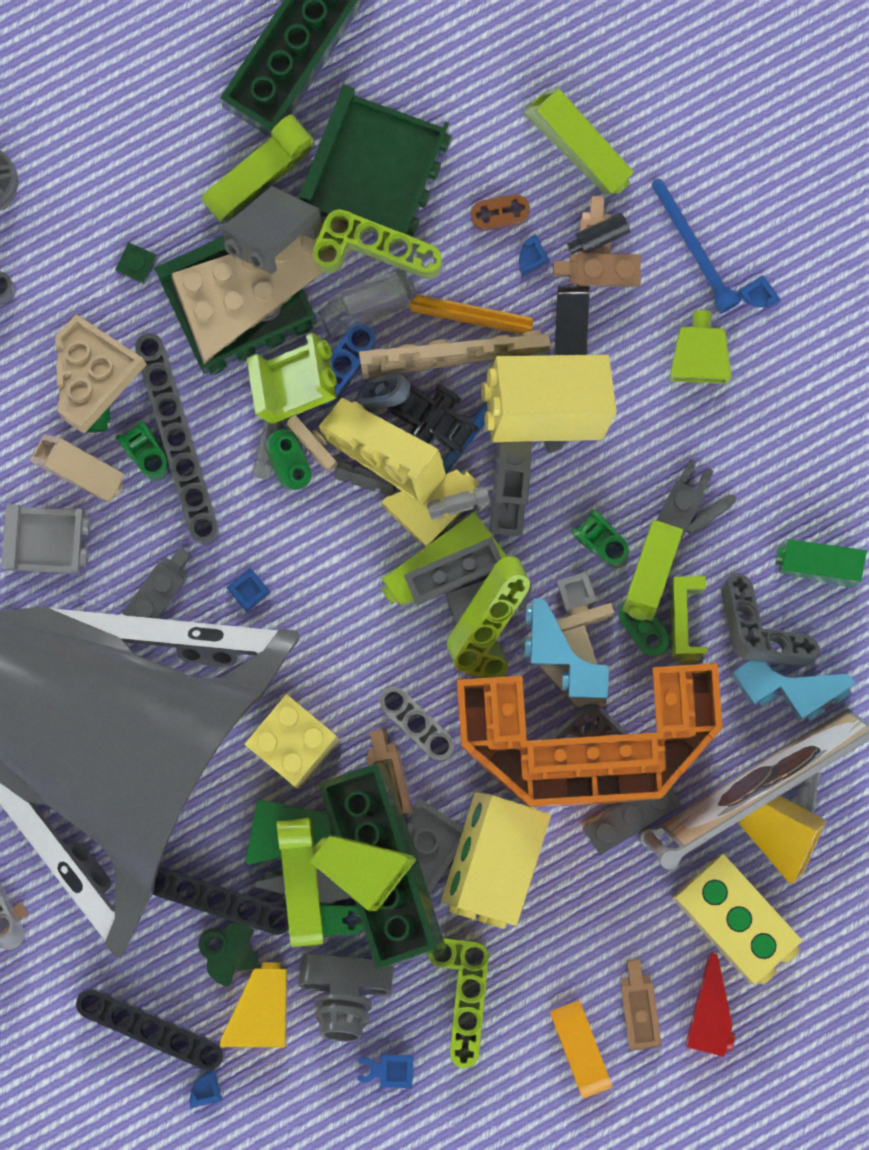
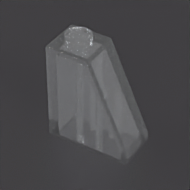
M401 269L339 291L318 313L330 339L334 340L345 335L355 325H368L406 308L417 297L415 286L405 270Z

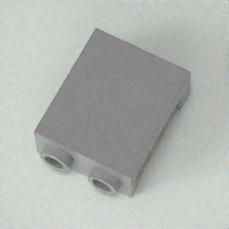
M6 504L1 567L6 571L81 575L82 567H87L88 548H83L84 536H89L90 517H85L86 512L79 508H76V510L28 508Z

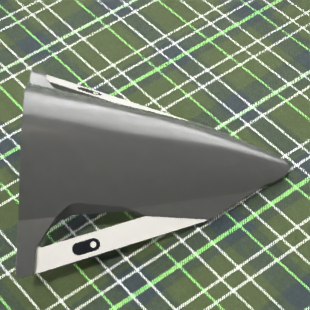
M47 607L0 611V804L105 940V945L115 957L119 958L126 954L131 937L153 895L156 875L169 838L194 787L235 724L266 692L284 660L299 642V633L297 631L279 629L277 631ZM124 642L176 647L178 657L185 662L226 667L236 663L238 654L254 655V657L221 678H200L132 653ZM34 803L48 805L95 840L105 850L115 865V907L112 906L104 895L110 889L111 881L89 850L77 842L65 845Z

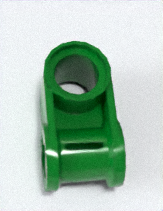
M142 419L138 421V425L125 435L121 436L119 434L116 436V439L130 459L135 461L145 477L151 481H161L168 476L170 471L168 459ZM150 459H161L162 466L158 471L150 472L147 470V463Z
M591 509L589 511L590 516L578 529L573 528L570 531L571 534L605 565L613 568L622 566L628 559V543L612 528L603 516L596 510ZM617 544L621 546L624 552L623 555L618 559L608 557L605 550L609 545Z
M320 904L324 937L354 935L364 930L362 921L357 923L355 929H353L350 923L344 920L345 917L350 915L351 911H355V916L360 917L356 905Z

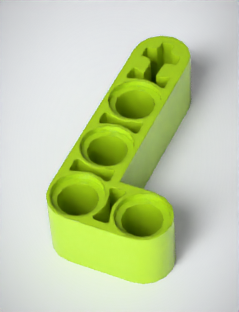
M290 114L282 119L272 129V137L208 189L201 197V201L221 224L234 217L313 150L314 140L294 115Z
M340 209L329 213L313 249V256L320 270L327 273L336 272L341 268L349 248L427 279L435 278L443 269L441 253L435 246ZM343 220L349 223V227L344 233L339 234L332 230L333 225L337 221ZM367 232H374L378 235V240L372 245H365L361 242L363 235ZM399 243L406 245L408 249L403 256L396 257L390 253L394 245ZM328 249L336 251V258L332 262L327 263L320 260L323 251ZM414 249H417L416 252L419 258L413 257ZM429 256H433L435 265L429 264L425 268L421 259L427 260Z
M513 556L504 557L495 564L446 642L447 648L457 670L480 678L503 677L509 669L508 662L500 644L496 640L530 588V580L518 558Z
M311 818L277 821L291 947L324 944L317 868L310 863V860L315 855L313 853L314 839Z
M443 938L445 944L452 950L451 958L446 962H439L434 958L433 953L428 954L431 963L437 967L458 969L450 1058L457 1067L469 1068L477 1062L479 1057L489 953L486 947L479 942ZM478 947L483 951L484 958L479 965L473 966L466 962L465 953L469 948ZM468 979L476 980L480 984V992L473 998L466 997L462 992V984ZM464 1012H472L477 1017L476 1026L471 1030L461 1028L458 1023L459 1016ZM456 1033L465 1036L476 1035V1041L469 1039L468 1049L473 1051L474 1054L473 1057H467V1062L460 1061V1056L455 1055V1050L462 1048L463 1038L456 1039Z

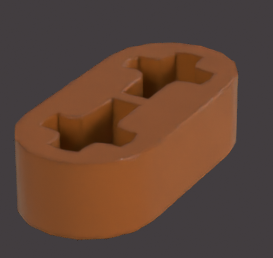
M508 195L482 200L473 206L471 221L481 231L520 225L528 219L530 205L528 200L521 195ZM514 202H517L518 207H524L525 209L520 212V217H514V214L511 212L502 213V211L511 209V205ZM483 208H486L488 213H499V215L491 216L489 223H484L483 219H477L476 217L480 215Z

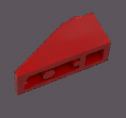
M709 952L684 1046L725 1057L726 1051L731 1052L733 1049L736 1033L731 1032L733 1025L718 954Z

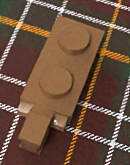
M641 254L570 255V261H554L553 277H569V284H577V286L640 287Z
M387 729L371 731L370 736L373 748L367 749L368 757H366L368 766L375 763L388 765L403 814L413 813L400 751L396 743L390 744Z
M640 959L626 960L628 977L621 978L622 986L620 987L629 1051L662 1047L653 982H651L650 974L642 975Z

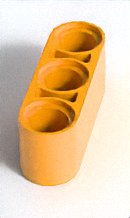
M580 1000L549 1011L582 1099L613 1088Z

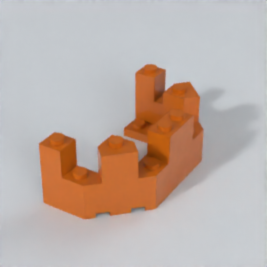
M718 663L652 668L656 733L531 741L526 739L522 676L457 680L461 748L474 758L478 765L511 794H515L531 808L659 800L723 729Z

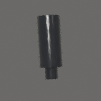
M620 212L575 233L576 239L566 244L571 255L581 250L586 254L630 234V228L624 215Z

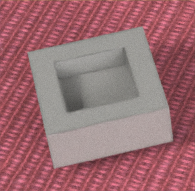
M587 571L556 581L566 612L597 602Z

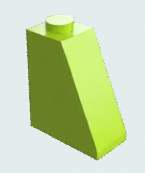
M654 519L652 520L622 611L628 613L632 618L637 620H653L683 529Z
M329 836L328 838H322L314 847L313 853L315 855L310 860V863L368 911H378L417 859L412 855L338 836Z

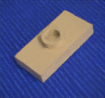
M296 415L292 416L287 421L288 429L296 435L297 439L324 470L330 473L337 467V462L324 448L327 444L326 440L316 429L310 432Z
M611 603L593 609H588L587 605H583L569 610L571 616L556 621L563 632L582 625L586 627L611 619L614 616V610Z

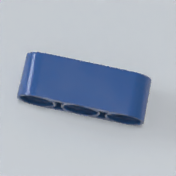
M364 324L353 326L333 351L330 362L337 379V384L335 385L336 399L321 404L319 407L328 408L338 401L361 369L359 352L375 349V335L369 326ZM358 334H365L370 338V342L366 347L358 348L352 343L354 337ZM338 360H348L352 364L350 370L346 373L336 372L334 365Z

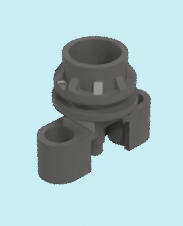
M312 954L301 956L298 986L307 990L330 992V994L318 996L315 1005L318 1007L315 1017L320 1024V1036L328 1040L341 1042L361 1040L363 1028L370 1019L368 1012L372 1009V1003L365 998L359 997V995H390L392 993L394 966L387 969H376L374 959Z

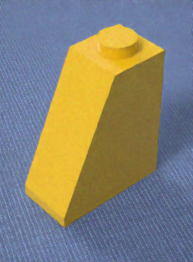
M778 796L738 821L740 826L777 870L792 884L804 873L827 820L782 796Z
M261 962V968L253 970L221 1037L220 1047H286L288 969H281V962Z

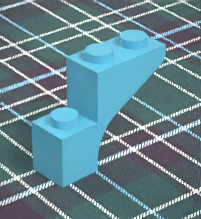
M533 599L532 606H526V626H532L531 638H525V658H531V665L569 667V672H563L562 691H568V699L607 700L609 666L591 664L577 657L571 650L547 602L543 599Z
M750 660L731 673V676L751 706L757 702L764 706L777 697L775 690L779 689L797 718L801 720L807 717L809 721L825 712L823 705L833 699L837 704L851 695L852 692L849 688L856 684L852 677L847 674L797 678L785 677L776 673L765 662Z

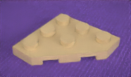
M77 314L55 336V345L58 352L56 371L57 386L59 388V415L67 423L85 434L147 365L141 356Z

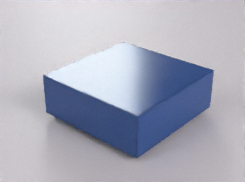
M251 568L226 587L246 613L271 594L270 590Z

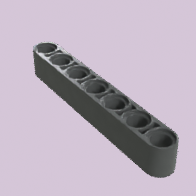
M144 333L136 340L135 351L147 364L142 369V374L191 536L197 543L208 545L218 538L219 525L168 354L158 335ZM149 342L159 345L158 352L153 356H145L142 352L143 347ZM157 372H164L168 375L167 382L162 386H154L151 383L152 376ZM166 402H174L177 405L176 412L171 416L160 414L161 406ZM183 432L186 439L182 445L172 446L169 444V438L172 433ZM186 461L192 462L195 469L191 475L184 477L178 474V468L181 463ZM194 491L201 492L204 497L203 502L197 507L187 504L188 495ZM203 521L210 522L213 527L210 535L206 537H200L196 534L197 525Z

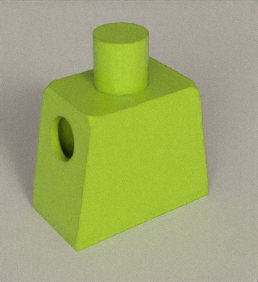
M693 311L692 327H680L670 369L669 382L729 384L731 369L725 329L711 328V311Z

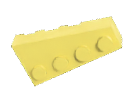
M341 398L319 425L322 437L328 443L421 504L426 502L446 476L439 449L368 412L361 404L355 401L351 403Z

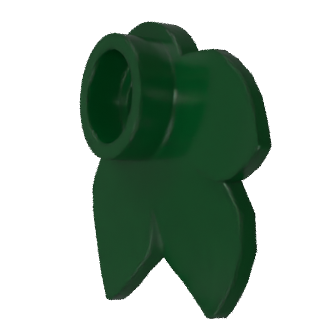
M231 923L224 929H208L200 936L198 945L201 954L207 958V972L211 978L223 986H230L234 970H250L256 968L259 964L255 951L247 944L254 932L249 926ZM212 938L220 940L221 946L218 950H212L209 947V941Z

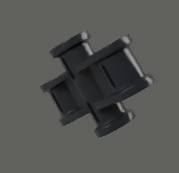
M410 384L408 399L402 404L387 408L396 417L414 426L409 434L428 444L434 438L459 455L463 454V447L472 433H477L479 430L470 420L452 411L454 405L459 404L462 399L440 384L437 385V392L433 398H430Z

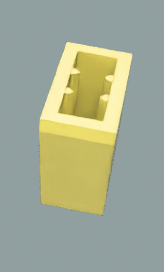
M458 470L446 474L445 478L424 504H421L403 491L386 497L381 504L424 547H427L438 539L463 513L450 516L446 513L443 518L432 520L427 503L437 499L441 502L444 501V497L465 491L473 493V489H476L480 484L468 472L462 475Z

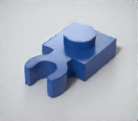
M381 1054V1063H375L369 1057L359 1058L358 1063L368 1064L371 1072L367 1076L358 1075L357 1080L360 1082H370L377 1077L380 1078V1087L412 1089L414 1056Z

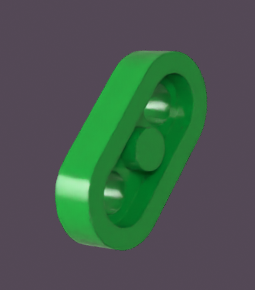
M286 429L271 432L266 438L265 450L280 484L288 490L305 488L311 480V469L296 435ZM283 439L286 440L288 443V448L286 451L282 450L280 447V443ZM295 468L300 471V478L298 480L293 477Z
M623 603L618 612L619 621L639 650L650 657L659 656L664 653L669 645V635L658 618L654 615L652 621L647 619L632 621L629 619L628 613L622 611ZM650 635L656 636L659 640L658 645L655 647L649 646L647 644V637Z

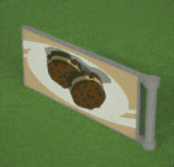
M850 709L842 711L661 825L645 827L638 834L639 842L644 847L650 848L658 856L659 863L665 869H674L678 866L681 858L691 850L868 741L869 723ZM665 833L678 848H667L659 840L661 835Z

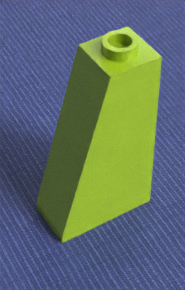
M559 88L544 91L523 111L525 116L603 194H613L614 192L619 194L630 184L628 178L634 171Z
M474 512L383 577L382 582L385 586L381 588V591L391 604L397 602L400 607L415 603L404 578L405 574L490 537L493 538V536ZM493 538L501 558L507 557V555L501 549L499 544Z

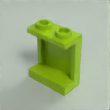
M313 332L306 335L308 344L268 361L258 354L247 358L255 414L271 425L336 399L335 385L337 384V379L331 368V347L326 340L321 339Z
M706 576L673 577L669 583L671 659H679V664H698V661H701V658L708 654V647H690L688 644L687 595H702L706 590Z

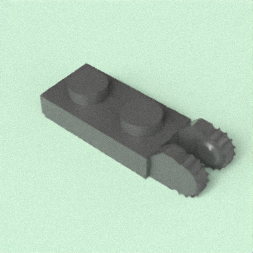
M689 459L679 481L676 480L657 518V521L683 529L679 545L705 495L703 492L714 472L707 468L700 478L697 489L686 485L688 477L692 475L695 469L696 462Z

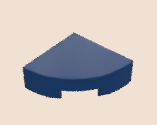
M536 234L527 239L520 251L519 270L522 277L550 263Z
M763 275L737 293L743 302L758 308L771 307L781 301Z
M215 1069L204 1073L195 1082L190 1094V1109L222 1101Z

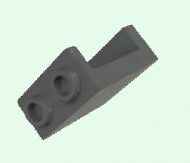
M271 186L222 227L225 249L231 256L238 257L252 264L257 269L273 274L277 271L276 256L299 236L304 234L314 240L319 236L322 229L320 210Z

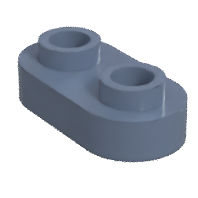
M400 373L373 377L361 387L358 393V402L370 411L402 404L410 395V382Z

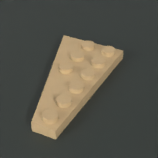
M337 221L333 225L332 230L335 233H344L348 229L349 224ZM304 234L299 236L276 256L277 271L273 274L257 269L252 264L230 254L172 273V280L204 364L225 346L230 345L237 337L249 328L254 327L291 299L294 294L307 287L314 279L324 273L317 266L313 256V249L318 237L314 240ZM349 248V251L346 256H348L354 250ZM331 249L322 252L320 260L327 263L332 262L336 258L337 252Z
M540 330L525 332L522 334L523 336L517 337L502 335L486 340H469L448 343L447 339L431 341L429 345L423 346L407 344L391 349L360 351L363 380L392 373L405 374L495 360L496 356H513L514 353L522 356L548 352L551 347L549 334H541Z

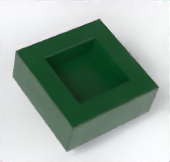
M128 242L115 271L145 285L158 256Z

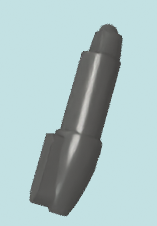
M729 494L704 512L698 514L691 521L686 532L693 534L710 525L713 520L727 511L736 502V496Z

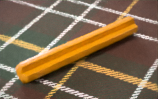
M413 294L410 302V310L412 312L517 334L532 331L533 319L531 317L430 296Z

